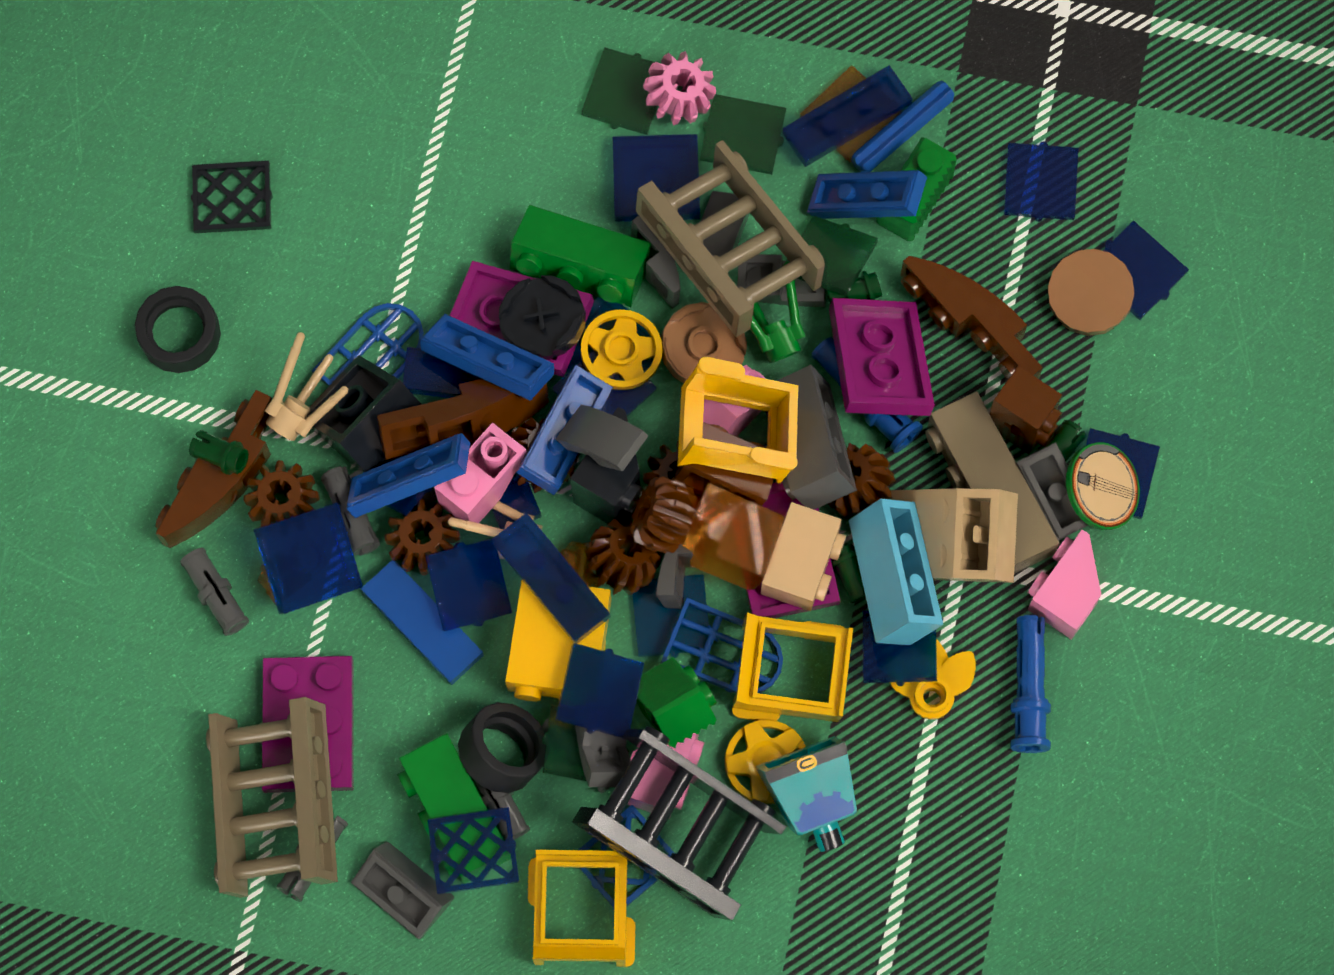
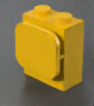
M522 578L505 681L507 690L515 692V698L537 702L541 701V696L559 698V704L569 707L585 706L586 702L596 703L606 648V634L612 601L611 590Z

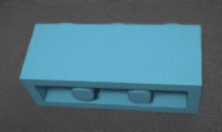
M879 499L849 520L876 643L912 645L943 626V620L915 502Z

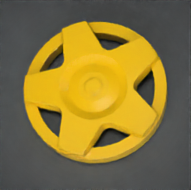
M625 309L605 312L596 317L583 334L581 359L586 371L612 386V389L628 390L640 387L652 378L660 365L662 357L660 334L649 319L637 312ZM617 319L612 330L598 328L605 322ZM636 323L644 327L651 337L639 336ZM588 345L598 353L593 363L589 358ZM654 357L651 366L644 373L642 361ZM613 374H619L624 379V381L614 380L608 377L612 376Z
M759 720L749 723L738 730L728 744L725 754L727 778L732 787L747 800L752 801V799H756L765 804H775L758 774L756 766L792 753L797 748L798 750L805 748L806 745L799 734L784 723L774 720ZM764 729L778 730L782 734L771 738ZM744 737L746 750L733 755L737 743ZM735 775L749 777L751 791L741 785Z

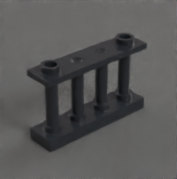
M646 726L645 729H627L622 737L639 747L605 806L600 804L598 809L580 807L572 823L714 918L732 921L741 904L728 896L731 892V889L728 888L760 830L764 833L782 834L786 826L773 818L776 812L771 807L756 799H752L749 802L667 746L670 741L669 738L658 730ZM655 758L674 771V774L642 829H636L633 833L621 825L624 819L621 813ZM689 783H692L710 797L677 854L672 853L669 857L657 849L660 843L657 838ZM727 807L742 817L745 822L713 877H707L706 880H703L693 873L696 867L693 861L722 811Z

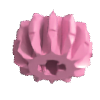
M686 51L680 53L678 60L668 52L663 56L661 63H652L648 71L650 77L645 79L643 88L649 92L645 100L646 106H659L656 112L657 119L664 117L667 113L671 115L673 126L680 122L682 116L691 124L696 121L698 113L704 115L708 112L711 106L709 100L714 98L716 87L709 84L714 77L713 71L700 70L703 64L702 58L691 63L688 61ZM678 85L683 87L681 91L676 90Z

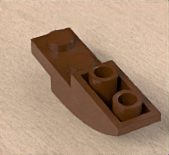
M908 256L903 260L900 274L903 287L914 299L920 297L930 308L929 315L941 330L945 331L948 329L957 338L970 328L972 330L970 336L974 343L983 352L989 350L1000 362L998 367L1007 380L1017 366H1020L1036 378H1040L1043 367L1020 342L1024 338L1027 324L1007 304L974 280L953 269L914 256Z
M478 379L458 384L459 396L377 415L385 458L387 460L408 455L460 433L467 438L471 447L492 423L506 433L534 416L549 403L547 383L529 401L491 382Z
M255 390L250 401L245 399L240 404L234 418V422L237 424L230 437L222 438V440L230 443L239 441L248 450V462L241 473L226 475L221 471L220 467L199 458L196 460L193 468L187 467L183 471L177 484L179 492L171 506L167 504L163 507L156 520L155 527L158 529L156 535L164 546L172 548L208 527L245 493L249 487L247 484L249 478H256L259 475V468L261 465H265L271 455L266 442L261 440L268 426L266 420L270 415L265 412V409L272 400L270 396Z

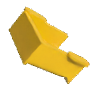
M702 357L681 387L678 466L700 464L776 479L777 483H781L798 464L796 458L798 385L745 375V369L739 363ZM704 399L767 411V448H751L702 438Z
M747 612L742 625L744 636L737 692L732 705L733 715L740 719L755 721H777L780 715L838 722L843 717L853 628L812 621L797 622L761 617ZM765 633L835 643L828 703L757 693Z
M536 850V857L530 860L528 866V902L534 906L532 959L535 965H544V961L616 962L617 967H630L634 963L636 925L632 918L627 917L628 860L615 851ZM547 867L615 868L614 940L545 939Z

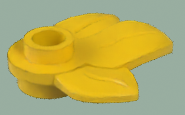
M931 633L915 642L910 652L909 660L889 658L887 662V676L893 689L909 698L911 707L916 714L930 720L942 718L951 710L954 697L970 688L976 670V661L972 651L960 652L948 658V654L941 643ZM928 691L936 692L939 695L940 701L936 705H929L924 701L923 695Z

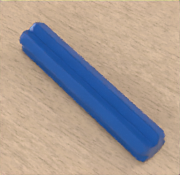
M944 81L936 82L852 155L851 162L859 172H871L948 106L954 99L953 90Z

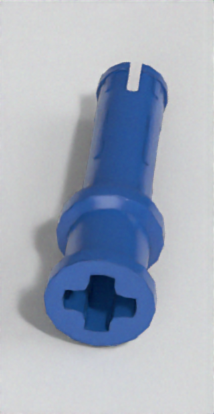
M829 337L815 348L811 357L841 387L834 339ZM864 414L865 422L870 427L876 426L891 442L890 449L894 453L907 447L923 429V425L919 421L913 422L907 415Z
M1023 615L1016 619L1018 634L1017 698L1013 699V703H1011V712L1015 714V739L1011 740L1010 749L1022 753H1041L1051 749V741L1046 739V715L1051 712V704L1045 698L1044 689L1045 618L1042 616L1038 617L1037 615Z

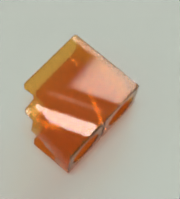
M708 483L697 497L698 503L694 509L697 514L692 521V529L688 531L686 541L682 546L693 553L690 561L692 567L744 589L754 590L764 580L785 517Z

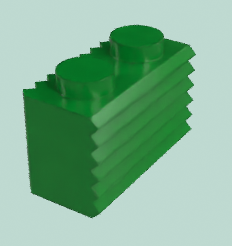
M921 137L900 170H919L927 176L916 216L876 217V222L901 238L913 241L915 234L919 233V228L923 227L924 220H927L928 213L932 212V207L936 206L941 193H944L945 186H949L950 179H953L957 161L955 154L929 139Z
M674 657L627 683L644 717L654 729L669 738V747L676 748L677 742L683 743L685 738L691 739L693 733L699 734L701 729L707 730L709 724L715 725L717 719L711 707L716 705L717 702L711 690L704 681H699L690 665L682 668Z

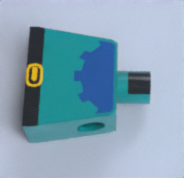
M833 736L756 766L758 774L790 830L797 835L813 831L820 852L838 848L845 843L838 821L857 813L847 747L844 741Z

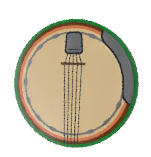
M1096 442L1080 448L1070 460L1066 473V489L1069 501L1079 518L1089 526L1099 530H1112L1125 525L1133 517L1140 497L1138 476L1127 455L1114 445Z

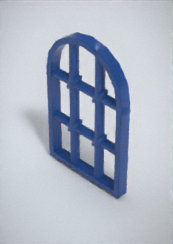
M386 303L373 307L360 317L354 326L327 353L334 356L339 351L349 360L330 380L324 375L321 380L330 386L358 355L362 356L375 341L379 342L380 339L390 349L375 365L382 368L393 355L397 356L398 353L406 360L393 374V376L399 378L408 367L414 364V361L421 352L420 339L424 336L421 321L412 310L400 304ZM394 310L381 325L377 324L375 326L368 320L378 312ZM403 312L410 316L414 323L398 340L396 338L393 341L383 332ZM364 325L373 334L357 351L353 350L351 353L344 345ZM418 329V345L412 355H409L401 346ZM322 360L313 368L312 373H314Z
M686 598L678 621L671 630L672 635L661 664L668 660L667 657L673 646L699 657L694 670L698 679L723 688L727 692L736 693L741 656L738 663L736 661L731 663L709 654L713 641L718 642V639L742 649L743 640L740 641L720 633L718 629L722 619L741 627L743 620ZM688 605L716 616L712 627L710 625L705 627L685 619L684 615ZM680 625L708 635L704 647L697 649L675 640ZM765 633L764 637L770 641L776 651V655L763 650L762 657L778 663L777 669L772 679L760 674L759 682L765 685L759 687L757 693H762L773 686L782 670L783 656L781 647L770 633ZM705 662L707 664L712 662L734 671L730 684L701 673Z

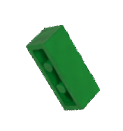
M529 205L511 242L509 269L536 278H542V275H552L567 281L576 290L592 294L610 303L632 307L645 277L646 262L649 260L651 243Z
M447 733L399 758L404 771L398 773L397 776L409 798L416 794L418 795L425 809L417 813L428 836L431 837L438 834L445 849L438 852V855L450 877L458 873L463 884L511 859L507 846L473 781L466 772Z

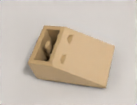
M965 488L891 490V500L910 501L916 504L933 580L1014 583L1017 493L1001 489Z

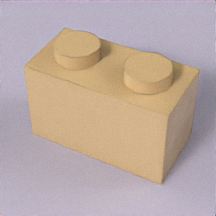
M791 502L762 582L761 594L808 611L812 610L815 599L824 601L832 576L824 573L830 558L838 561L846 539V535L839 533L842 519Z

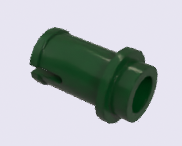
M866 270L861 271L862 276L833 285H825L826 292L829 295V303L831 304L832 298L875 300L882 297L876 272L867 274Z
M1064 420L1061 427L1046 446L1038 447L1036 452L1056 443L1065 461H1067L1080 443L1086 439L1087 435L1085 431L1077 434L1082 428L1071 420Z
M203 430L195 434L202 441L192 438L189 446L191 457L199 458L220 467L221 471L226 475H231L232 473L239 474L246 467L249 452L243 447L241 442L233 441L230 443Z
M849 544L842 548L838 561L831 560L832 567L836 569L849 595L850 602L855 603L865 599L866 596L855 547L853 544Z

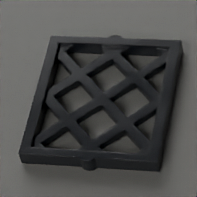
M269 161L192 165L193 194L191 195V200L193 202L194 233L272 229L271 199L273 195L270 187ZM237 170L253 171L247 177H244ZM224 171L217 179L208 173ZM261 172L265 175V188L262 191L251 183ZM231 174L242 182L232 193L222 185ZM201 176H204L212 183L203 194L198 192V179ZM246 187L257 195L247 206L237 198ZM216 189H219L227 196L218 207L207 199ZM261 200L266 203V215L262 219L252 211ZM232 201L242 209L233 220L222 212ZM202 203L212 211L203 222L199 220V206ZM247 214L256 221L239 223ZM217 216L226 223L209 225Z

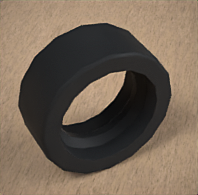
M173 286L162 288L150 295L139 308L135 321L137 341L149 361L164 371L174 373L194 371L207 363L216 352L221 336L218 317L207 298L196 290L187 287ZM177 307L190 308L197 312L202 319L203 333L200 340L186 351L172 353L160 348L153 337L152 330L155 321L169 309Z
M497 702L483 707L462 730L458 742L459 757L466 772L479 785L491 791L511 793L523 789L546 764L549 753L547 736L540 723L528 711L508 703ZM496 729L509 735L518 744L523 753L524 765L522 767H514L498 761L489 752L484 742L483 730Z

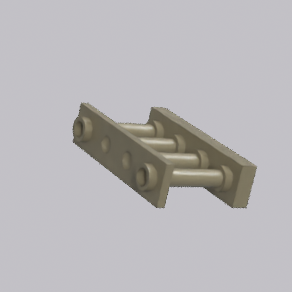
M723 140L715 145L713 169L672 193H662L653 181L638 188L636 212L735 337L750 330L754 303L798 277L802 276L813 291L821 287L825 268L821 253L814 245L806 243L748 172V167L743 157L736 151L732 152ZM724 182L738 197L739 200L696 225L687 224L678 213L679 208ZM749 213L763 228V232L720 257L717 255L712 256L703 245L704 239ZM775 244L790 261L745 289L737 287L728 276L729 271Z
M307 697L289 700L290 714L287 716V719L239 728L235 719L218 713L208 714L209 729L206 733V744L211 753L217 850L214 877L219 886V893L239 898L248 897L247 879L293 871L301 873V880L321 885L338 882L325 704ZM285 737L292 739L293 758L290 763L240 772V745ZM290 781L295 783L296 803L293 805V808L243 816L242 790ZM290 826L298 828L299 848L296 850V853L246 861L244 834Z

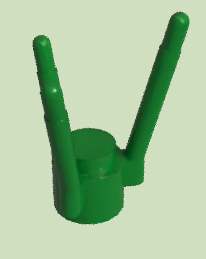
M795 280L786 284L791 326L787 327L785 320L769 325L758 302L754 303V316H752L750 329L756 337L762 353L766 354L769 363L777 362L800 352L801 348L798 340L806 337L800 323Z

